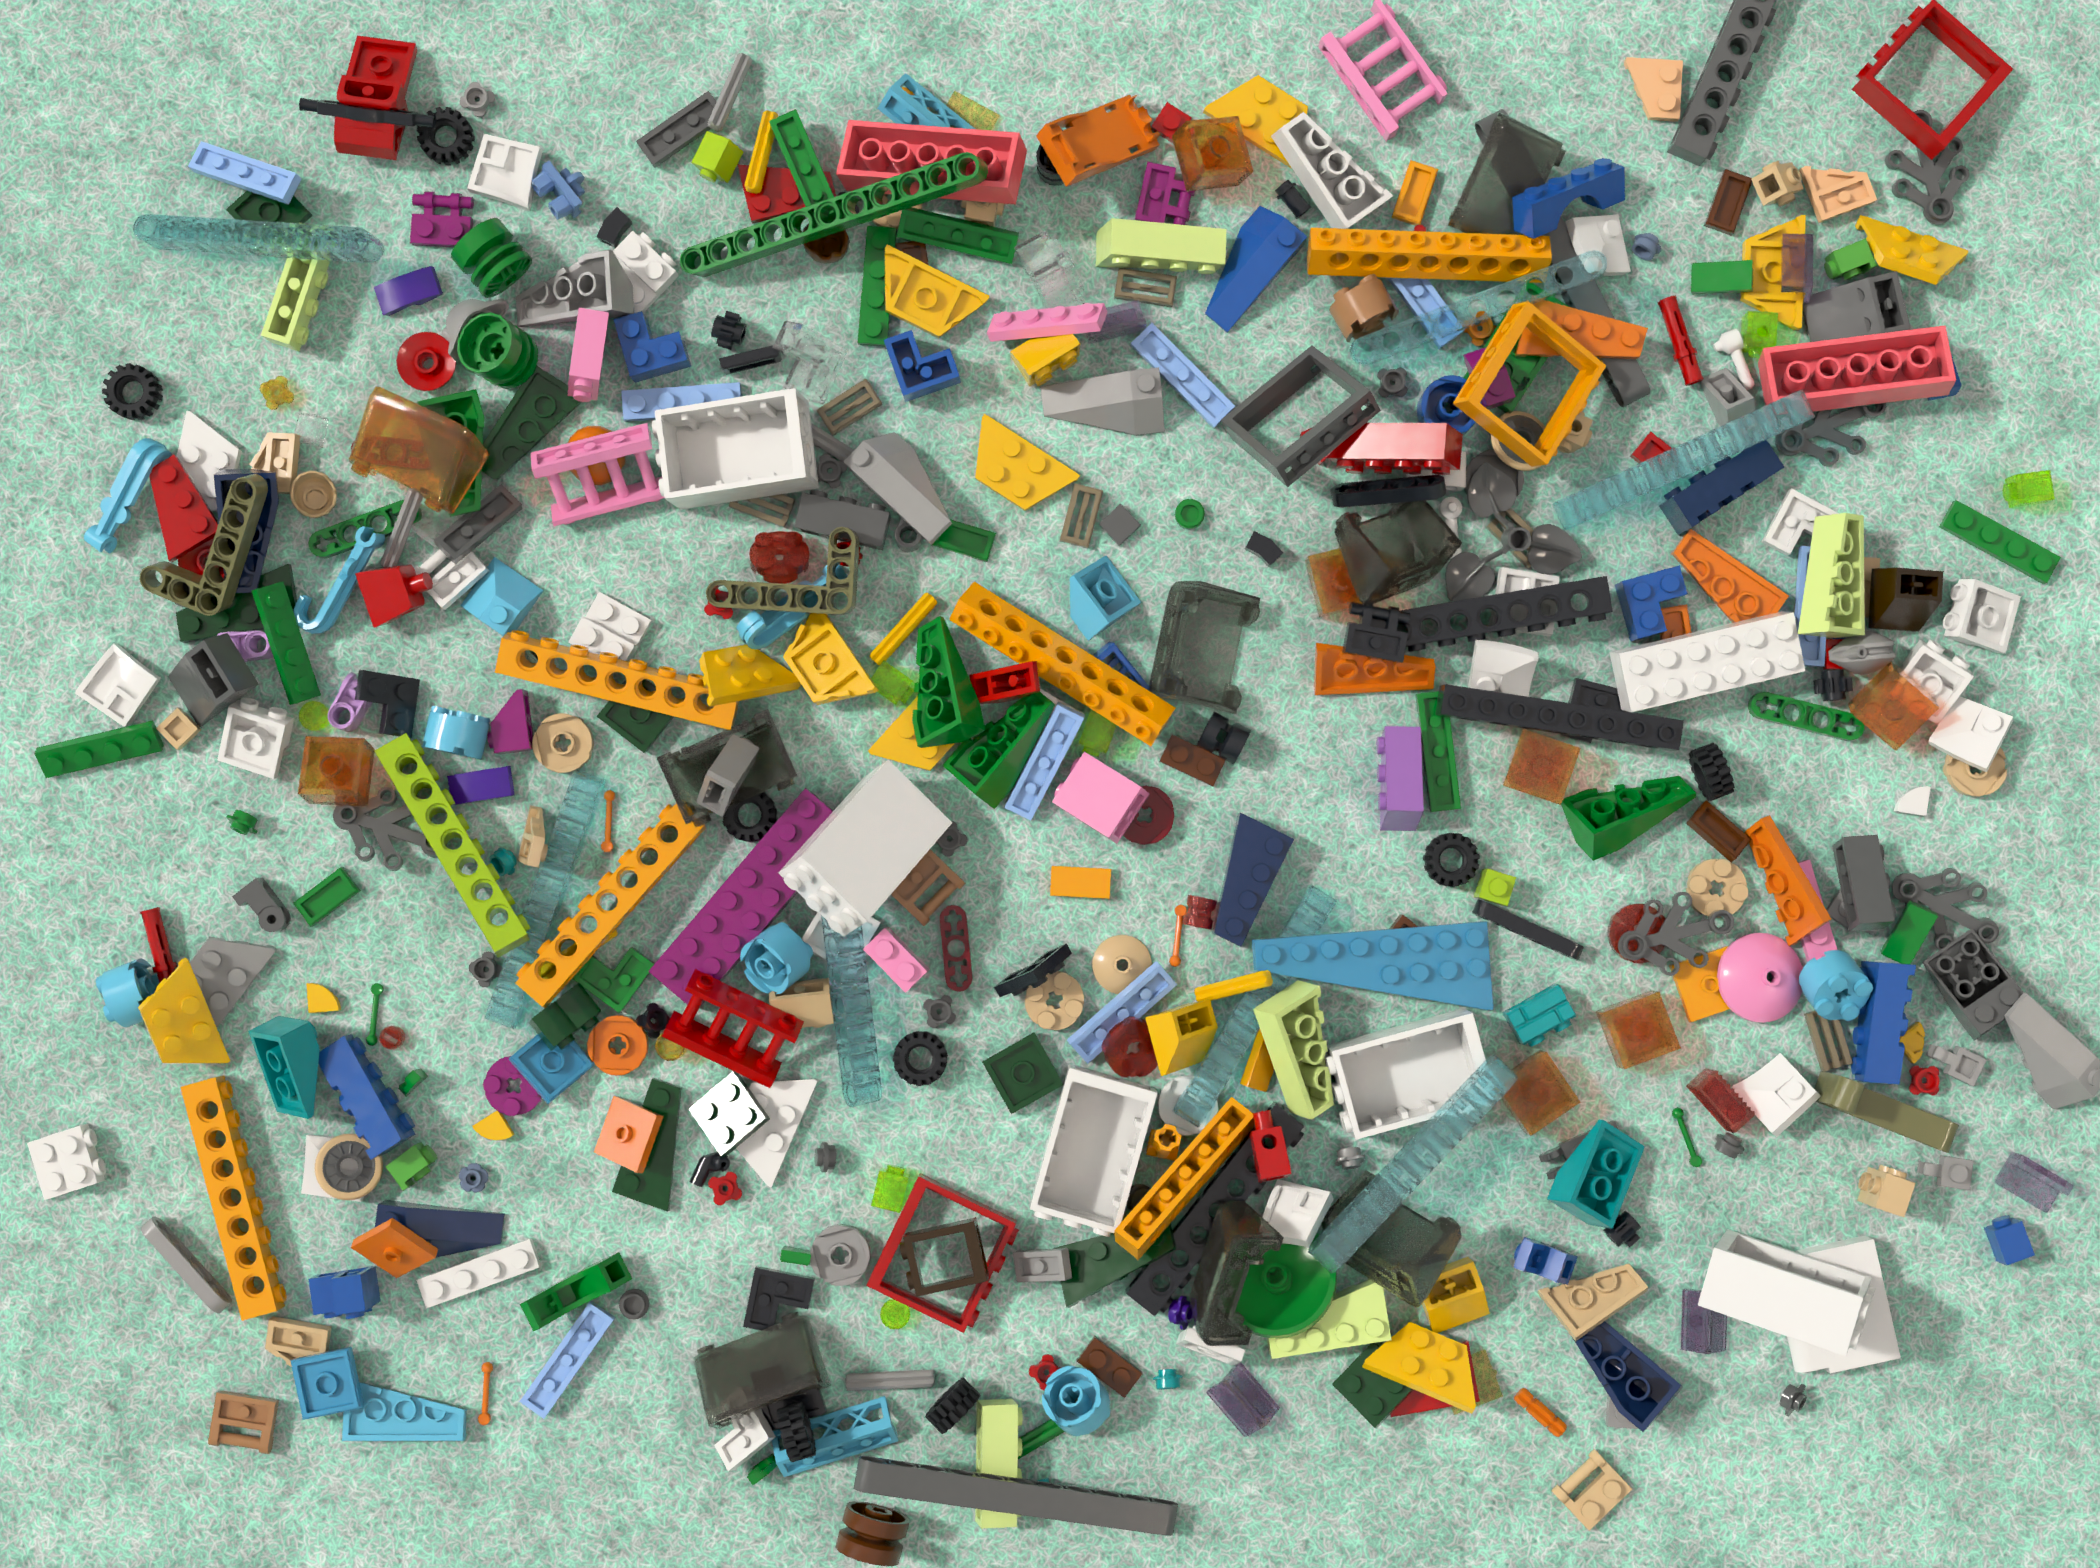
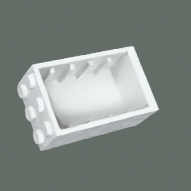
M796 388L655 410L656 420L652 421V430L654 437L658 438L659 449L655 451L657 465L661 467L662 479H659V490L662 497H665L667 501L681 510L819 489L809 401Z
M886 760L856 785L778 874L784 878L785 884L790 889L797 891L806 900V904L812 910L819 912L828 921V925L832 930L844 937L866 923L952 822L889 760Z
M1464 1008L1327 1045L1328 1052L1325 1054V1063L1330 1075H1333L1335 1082L1331 1083L1335 1101L1341 1104L1343 1111L1338 1112L1343 1130L1346 1133H1350L1356 1140L1497 1101L1474 1015Z
M1069 1064L1030 1201V1210H1034V1216L1046 1220H1052L1053 1216L1062 1218L1064 1220L1063 1224L1081 1229L1082 1224L1093 1228L1094 1233L1110 1237L1111 1233H1115L1114 1230L1122 1222L1156 1101L1157 1091L1155 1088Z
M1727 1229L1714 1247L1698 1306L1846 1357L1849 1348L1856 1349L1867 1318L1865 1316L1871 1305L1875 1288L1869 1287L1872 1277Z

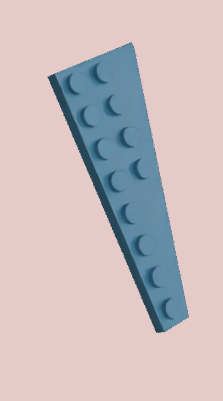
M1486 921L1252 940L1254 970L1257 971L1268 970L1274 974L1493 1010L1488 927Z

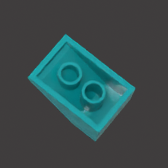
M277 1016L249 1030L248 1032L276 1111L306 1119L313 1117L320 1051L317 1042L318 1034L315 1027L310 1021Z
M1599 1119L1557 1172L1547 1200L1588 1225L1613 1229L1645 1146L1606 1121Z

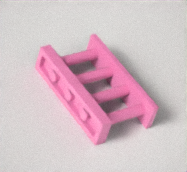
M1375 0L1371 8L1374 16L1342 38H1335L1330 31L1320 39L1318 48L1387 142L1396 135L1399 129L1397 125L1399 124V119L1431 97L1440 105L1444 102L1448 93L1446 92L1447 86L1439 75L1435 76L1395 21L1396 16L1392 8L1387 3L1383 4L1381 0ZM1381 25L1391 39L1359 62H1352L1347 55V48ZM1399 49L1408 63L1376 86H1369L1364 79V72ZM1416 73L1425 87L1393 110H1387L1380 101L1382 100L1381 96Z
M648 423L531 452V469L535 479L547 477L557 502L551 505L553 526L567 525L577 520L647 502H657L665 498L661 496L659 490V479H662V476L655 478L646 453L647 450L652 449L651 432ZM633 454L643 481L626 485L617 458ZM605 462L614 489L597 493L588 465ZM575 469L586 496L568 500L558 473Z

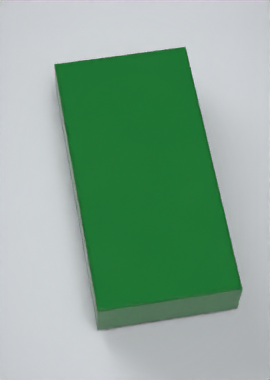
M1753 260L1692 263V295L1753 292Z
M951 520L952 524L932 544V546L988 562L996 533Z
M340 867L293 902V904L309 926L313 927L361 890L344 867Z
M1909 900L1880 951L1881 954L1901 964H1911L1937 920L1938 914Z

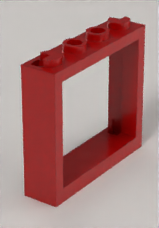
M1931 0L1924 9L1918 6L1908 16L1907 19L1911 23L1908 26L1902 24L1892 34L1890 38L1894 42L1890 46L1885 43L1873 57L1877 61L1873 66L1868 62L1856 75L1860 80L1851 89L1931 160L1950 143L2013 70L2010 65L1936 0ZM1921 24L1985 80L1939 134L1874 78Z
M920 1173L866 1286L964 1333L967 1326L973 1328L980 1311L976 1310L980 1298L986 1301L993 1284L989 1280L993 1271L999 1273L1004 1264L1006 1256H1003L1002 1252L1006 1244L1012 1246L1019 1231V1229L1015 1228L1017 1220ZM926 1188L1004 1225L987 1260L990 1277L988 1281L975 1285L961 1316L920 1296L916 1297V1294L883 1279Z

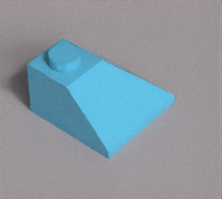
M1107 556L1102 557L1070 577V617L1088 641L1106 630L1141 603Z
M494 557L487 566L490 571L476 582L460 606L504 636L507 632L511 633L512 630L518 629L544 590Z

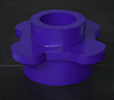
M1180 1296L1179 1300L1174 1299L1169 1306L1168 1318L1171 1323L1179 1324L1181 1330H1186L1188 1323L1194 1317V1307L1191 1301H1187L1186 1296Z

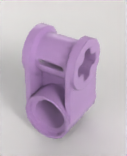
M235 631L217 634L218 636L228 633L245 662L273 658L266 633L263 631ZM261 638H264L266 640V648L259 652L257 643Z
M350 672L345 677L340 686L339 693L327 714L329 723L333 727L345 732L357 729L368 708L373 703L355 700V688L357 687L358 678L353 672ZM344 710H349L350 720L346 724L341 725L339 714Z

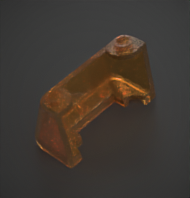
M376 386L368 398L349 462L352 464L351 469L358 475L367 478L368 475L375 476L376 473H379L419 492L426 499L424 504L439 513L441 510H445L453 514L490 454L475 434L463 425Z

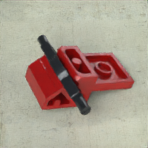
M357 35L347 73L342 75L337 90L338 101H319L300 98L299 101L300 111H311L321 115L335 116L334 144L337 153L396 160L405 126L431 128L436 126L435 115L418 114V112L408 111L405 96L418 51L416 43Z

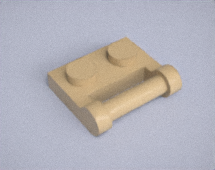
M1595 1449L1588 1454L1590 1458L1560 1486L1557 1484L1551 1490L1589 1531L1632 1490ZM1599 1466L1602 1472L1572 1500L1568 1495Z

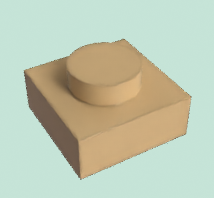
M178 707L156 728L176 750H181L202 730L182 708Z

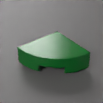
M422 1069L412 1070L405 1077V1082L399 1085L398 1089L407 1097L428 1075Z
M790 1246L782 1248L781 1262L810 1265V1252Z
M770 1454L750 1468L747 1478L752 1485H755L777 1467L774 1454Z

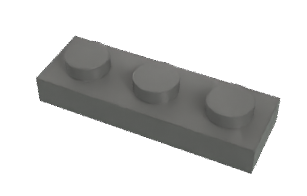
M709 91L636 141L654 168L710 130L707 123L715 107L716 100Z
M501 484L481 500L480 511L464 514L435 538L434 543L456 565L522 510V504Z

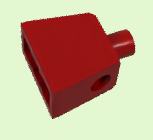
M411 564L355 573L373 628L392 623L423 606L425 599L422 592L431 590L433 587L430 575L427 572L416 575Z
M1271 1110L1253 1113L1256 1130L1251 1131L1250 1140L1258 1182L1289 1177L1292 1173L1282 1127H1274ZM1262 1139H1272L1274 1148H1264Z

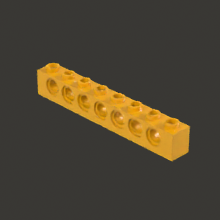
M1310 228L1307 248L1308 275L1366 277L1370 274H1375L1376 277L1545 283L1552 260L1550 236H1539L1533 239L1526 235Z
M975 581L958 599L950 616V621L1015 662L1021 664L1037 661L1039 677L1149 746H1152L1176 709L1168 702Z
M512 630L511 633L507 632L501 638L495 673L731 730L735 723L739 701L711 707L705 705L701 701L700 696L702 694H709L708 687H704V676L690 673L688 676L677 674V670L674 668L660 666L657 669L647 666V662L638 659H630L628 662L618 659V655L610 652H600V654L588 652L589 649L581 645L567 647L559 645V641L553 638L542 637L541 640L530 638L529 633L520 630ZM526 650L536 653L538 657L537 663H532L526 659ZM557 657L564 659L567 663V670L557 668L554 659ZM584 665L593 666L597 671V676L589 677L586 675ZM620 672L624 674L627 680L626 684L615 682L613 673ZM649 679L653 681L656 685V691L650 692L644 689L642 680ZM675 686L681 687L685 692V698H676L672 694L671 688Z
M678 801L674 806L668 804L658 816L661 819L654 828L649 826L638 838L641 843L634 851L629 848L620 857L618 862L621 865L614 873L608 871L598 882L600 889L593 896L588 894L577 907L580 911L572 919L568 916L557 928L560 932L553 941L550 939L546 940L537 950L540 956L532 964L527 962L516 974L519 979L515 984L543 1008H546L706 829L705 824ZM674 828L678 831V837L674 842L667 843L662 840V833L665 829ZM648 850L656 851L658 853L656 863L653 865L643 864L642 855ZM626 873H635L638 876L637 884L632 888L622 886V877ZM607 895H614L618 900L617 906L610 911L604 910L601 905L603 898ZM589 917L595 918L597 921L596 930L592 933H584L581 929L582 922ZM567 940H573L577 945L576 952L571 956H564L561 952V946ZM546 963H553L556 966V974L551 979H543L541 976V968Z
M223 1075L180 1087L241 1320L278 1311L285 1307L284 1302L287 1299L286 1290L283 1284H279L276 1274L279 1271V1264L276 1256L271 1255L269 1247L271 1233L269 1228L264 1226L261 1214L264 1212L261 1198L259 1196L256 1197L253 1185L256 1184V1177L253 1169L248 1167L246 1160L248 1146L245 1139L240 1137L238 1127L241 1125L238 1111L236 1109L233 1110L230 1098L233 1097L231 1083L228 1080L226 1081ZM211 1101L218 1106L216 1117L210 1115L208 1111V1105ZM218 1130L222 1131L226 1136V1142L223 1146L219 1145L215 1138ZM225 1160H229L233 1164L234 1170L231 1175L227 1174L223 1169ZM232 1189L238 1190L241 1194L239 1204L231 1199ZM240 1218H244L249 1224L247 1233L242 1232L238 1226ZM248 1247L253 1248L257 1254L255 1262L250 1261L246 1256ZM255 1276L260 1277L264 1281L263 1291L255 1288Z

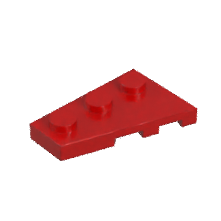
M737 164L752 224L806 207L789 168L767 167L761 192L755 194L749 193L745 189L749 165ZM823 171L832 193L836 197L831 172Z
M172 455L155 465L149 477L168 560L174 562L214 538L218 521L176 455Z

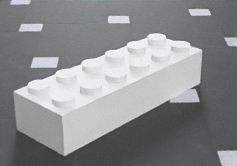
M1781 611L1609 652L1621 710L1628 712L1644 710L1805 671L1794 612Z

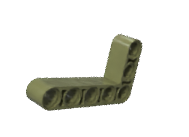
M251 474L237 478L232 482L202 576L170 562L162 561L142 569L139 578L142 587L148 592L204 615L210 616L228 609L233 603L268 493L266 480L258 474ZM246 483H249L252 486V496H250L246 492ZM237 511H240L244 516L243 524L237 519ZM229 538L235 544V551H232L228 546ZM220 566L226 571V579L220 575ZM156 571L161 574L162 583L157 580ZM183 582L189 586L190 594L184 591ZM211 594L217 598V606L212 603Z
M837 527L831 532L828 542L826 586L716 580L707 587L706 598L710 604L721 608L834 615L848 614L853 611L856 605L859 537L855 531L847 527ZM842 533H848L851 536V545L846 549H840L837 545V539ZM840 563H846L850 569L847 578L840 580L835 573L836 567ZM720 586H725L729 593L728 598L724 602H719L715 596L716 590ZM754 587L758 592V599L755 603L749 604L745 600V593L749 588ZM780 589H784L788 594V601L783 606L777 605L774 599L776 592ZM809 591H814L818 596V602L812 608L807 607L804 603V597ZM839 593H844L848 598V604L845 608L838 610L834 605V597Z
M1820 1071L1814 1087L1821 1095L1816 1102L1946 1153H1949L1959 1127L1956 1123L1865 1088V1085L1843 1076Z

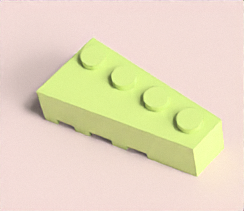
M1112 218L1096 234V267L1169 269L1175 272L1198 270L1200 274H1214L1226 264L1227 229Z
M1840 513L1815 517L1798 634L1828 638L1865 635L1863 515Z
M1297 980L1253 1010L1289 1112L1312 1120L1332 1107L1334 1101L1331 1075L1325 1063V1053L1328 1052L1327 1041L1323 1040L1321 1024L1324 1023L1323 1011L1319 1010L1318 997H1321V989L1319 985Z
M1376 1275L1336 1293L1325 1315L1314 1326L1303 1333L1287 1338H1267L1271 1358L1275 1359L1392 1340L1382 1279Z

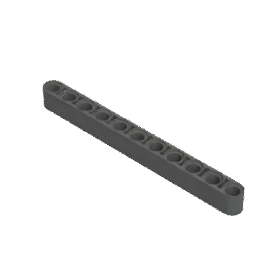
M1504 109L1475 122L1476 133L1511 200L1512 197L1523 193L1527 188L1538 187L1544 184L1509 115ZM1560 217L1557 229L1541 236H1550L1552 260L1549 273L1565 304L1572 308L1615 319L1593 276L1587 272L1579 260L1570 240L1566 224L1562 217ZM1597 357L1606 365L1602 374L1621 407H1625L1650 394L1649 384L1636 359Z
M869 1456L859 1457L853 1487L857 1491L869 1494L1165 1536L1173 1535L1178 1510L1176 1502L1164 1499Z

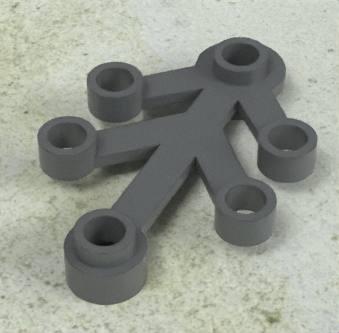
M1917 110L1914 112L1928 126L1932 127L1933 120L1927 111ZM1957 137L1950 141L1956 145L1957 150L1951 151L1947 145L1942 150L1943 152L1935 164L1933 159L1931 160L1918 148L1917 152L1921 167L1907 159L1900 150L1891 151L1885 158V164L1889 169H1900L1926 186L1928 195L1912 187L1908 179L1901 178L1893 184L1892 193L1897 198H1904L1905 196L1921 206L1926 220L1935 225L1944 224L1952 217L1954 207L1951 200L1961 184L1966 182L1970 176L1969 170L1965 166H1956L1950 171V181L1941 193L1938 181L1953 157L1961 152L1963 148L1962 141ZM1892 155L1899 158V164L1892 163ZM1956 171L1963 173V180L1955 177ZM1898 184L1906 186L1905 193L1898 190ZM1934 206L1941 208V215L1935 214L1933 211Z
M1886 403L1874 404V412L1869 411L1866 405L1856 406L1830 418L1832 409L1818 411L1813 425L1804 429L1802 427L1807 412L1794 414L1790 426L1782 428L1775 437L1776 448L1786 456H1794L1802 452L1819 459V462L1824 466H1831L1839 459L1838 451L1832 447L1824 449L1807 440L1818 436L1846 447L1848 453L1857 455L1866 448L1864 438L1861 436H1850L1835 430V428L1863 416L1876 418L1885 411ZM1787 436L1794 439L1793 446H1788L1785 443ZM1853 440L1860 443L1859 450L1852 448L1851 443ZM1825 452L1832 453V462L1825 460Z
M381 788L377 796L360 804L354 801L339 803L334 809L333 820L340 829L349 831L356 846L355 855L359 860L368 862L375 855V850L371 844L366 842L361 827L373 831L384 855L383 863L390 871L399 870L403 865V859L395 851L389 836L421 846L427 856L437 857L433 849L427 846L428 841L424 834L395 825V823L412 816L406 804L378 818L366 815L381 806L390 807L396 803L397 795L392 788ZM385 793H392L391 800H382V796ZM345 811H353V816L350 819H343ZM362 848H370V853L367 856H360ZM391 857L398 858V863L395 866L388 865Z
M1946 868L1942 873L1922 878L1913 873H1902L1894 879L1892 892L1898 900L1905 902V906L1909 900L1916 904L1920 901L1927 905L1929 910L1938 914V918L1933 925L1935 932L1934 944L1938 950L1944 948L1939 946L1941 939L1948 938L1949 944L1954 941L1948 934L1944 915L1968 929L1973 928L1984 943H1991L1997 939L1999 928L1992 919L1986 917L1976 919L1951 905L1967 900L1974 902L1984 901L1988 892L1981 883L1975 882L1967 888L1933 895L1927 892L1926 889L1943 884L1953 888L1960 884L1961 875L1956 869ZM1948 874H1956L1954 881L1946 882ZM1906 884L1913 885V890L1909 893L1903 892V887ZM1975 888L1982 889V893L1978 897L1972 896V891ZM1991 928L1992 933L1989 936H1982L1983 929Z
M1677 892L1672 897L1673 906L1659 931L1647 935L1655 917H1659L1663 913V905L1658 900L1646 901L1643 906L1644 914L1635 930L1627 931L1619 938L1618 950L1625 959L1635 961L1644 958L1658 966L1664 975L1673 976L1679 971V962L1674 958H1665L1649 947L1662 944L1688 959L1691 966L1702 968L1708 963L1707 953L1703 950H1695L1679 941V939L1708 931L1716 934L1729 933L1734 927V918L1728 911L1716 910L1709 915L1708 919L1676 927L1684 911L1692 905V897L1689 893ZM1681 895H1684L1687 899V903L1683 907L1677 901ZM1652 903L1658 906V911L1655 914L1649 912V905ZM1718 916L1724 920L1720 928L1716 927L1714 923L1715 918ZM1630 940L1637 942V948L1634 951L1628 949V942ZM1697 953L1703 956V961L1700 964L1694 962V956ZM1668 961H1672L1674 964V969L1671 972L1665 970V964Z

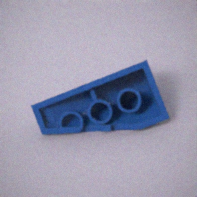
M1259 206L1240 228L1205 315L1228 333L1304 246L1307 236L1285 217Z

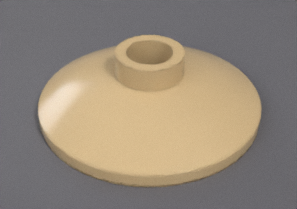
M1116 935L1103 941L1096 949L1092 961L1093 973L1098 983L1107 991L1119 994L1152 965L1151 956L1146 946L1138 939L1128 935ZM1120 959H1125L1128 962V967L1124 971L1119 970L1116 966Z

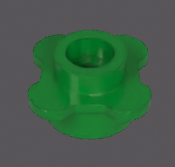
M235 810L233 816H226L230 821V828L242 835H247L248 832L257 834L258 831L254 827L258 820L252 815L241 810Z

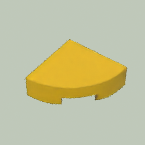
M306 983L309 1013L341 1010L338 998L328 988L318 983Z
M1915 1022L1907 1028L1905 1035L1900 1036L1899 1041L1904 1044V1055L1912 1064L1916 1063L1923 1053L1925 1032L1920 1022Z
M495 1111L472 1126L479 1135L490 1140H503L515 1135L503 1114L499 1111Z

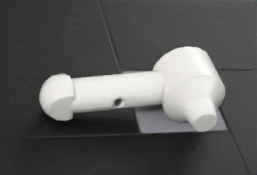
M1737 328L1722 333L1719 341L1713 344L1714 350L1731 354L1740 383L1746 390L1752 389L1755 383L1742 351L1744 348L1743 335Z
M1448 497L1440 502L1438 512L1445 519L1448 543L1447 555L1452 559L1454 556L1462 553L1457 517L1462 512V504L1457 498Z

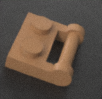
M929 849L891 895L925 926L930 921L929 917L957 888L960 890L966 883ZM941 874H944L949 880L919 909L914 902Z
M221 1390L216 1392L208 1444L213 1446L227 1444L257 1449L259 1453L270 1454L274 1441L273 1433L279 1400ZM223 1425L262 1431L261 1437L224 1432Z

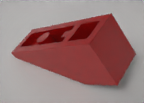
M1037 661L969 675L980 704H994L1017 700L1040 691Z

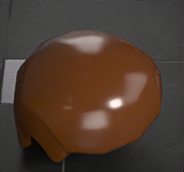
M809 223L803 228V232L808 229ZM845 229L804 243L803 245L807 254L814 261L827 264L838 262L848 252L850 240Z

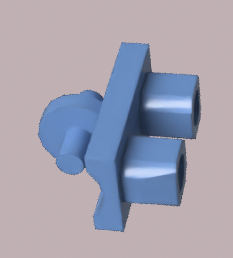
M550 161L542 165V173L532 180L533 190L541 198L551 191L554 192L557 198L549 202L548 207L557 220L569 214L573 218L581 214L579 207L582 205V201L578 197L585 193L584 189L580 186L584 181L583 174L581 172L571 174L567 168L559 173Z

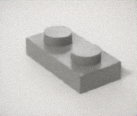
M1068 1248L1019 1250L1013 1252L1017 1282L1066 1281L1072 1279Z

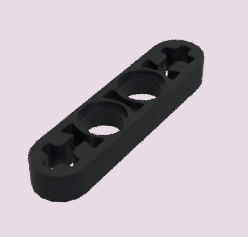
M1441 475L1347 482L1335 485L1330 489L1332 502L1335 507L1434 500L1445 496L1447 493L1445 479Z
M1480 899L1477 900L1472 911L1478 917L1576 961L1579 960L1584 949L1578 943Z

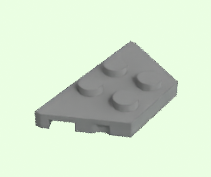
M209 936L192 958L190 965L216 1027L220 1025L276 952L274 946L253 945L237 940L234 942L226 941L223 938Z

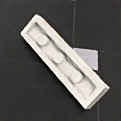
M529 1238L419 1278L416 1281L427 1309L541 1267V1263L533 1240Z

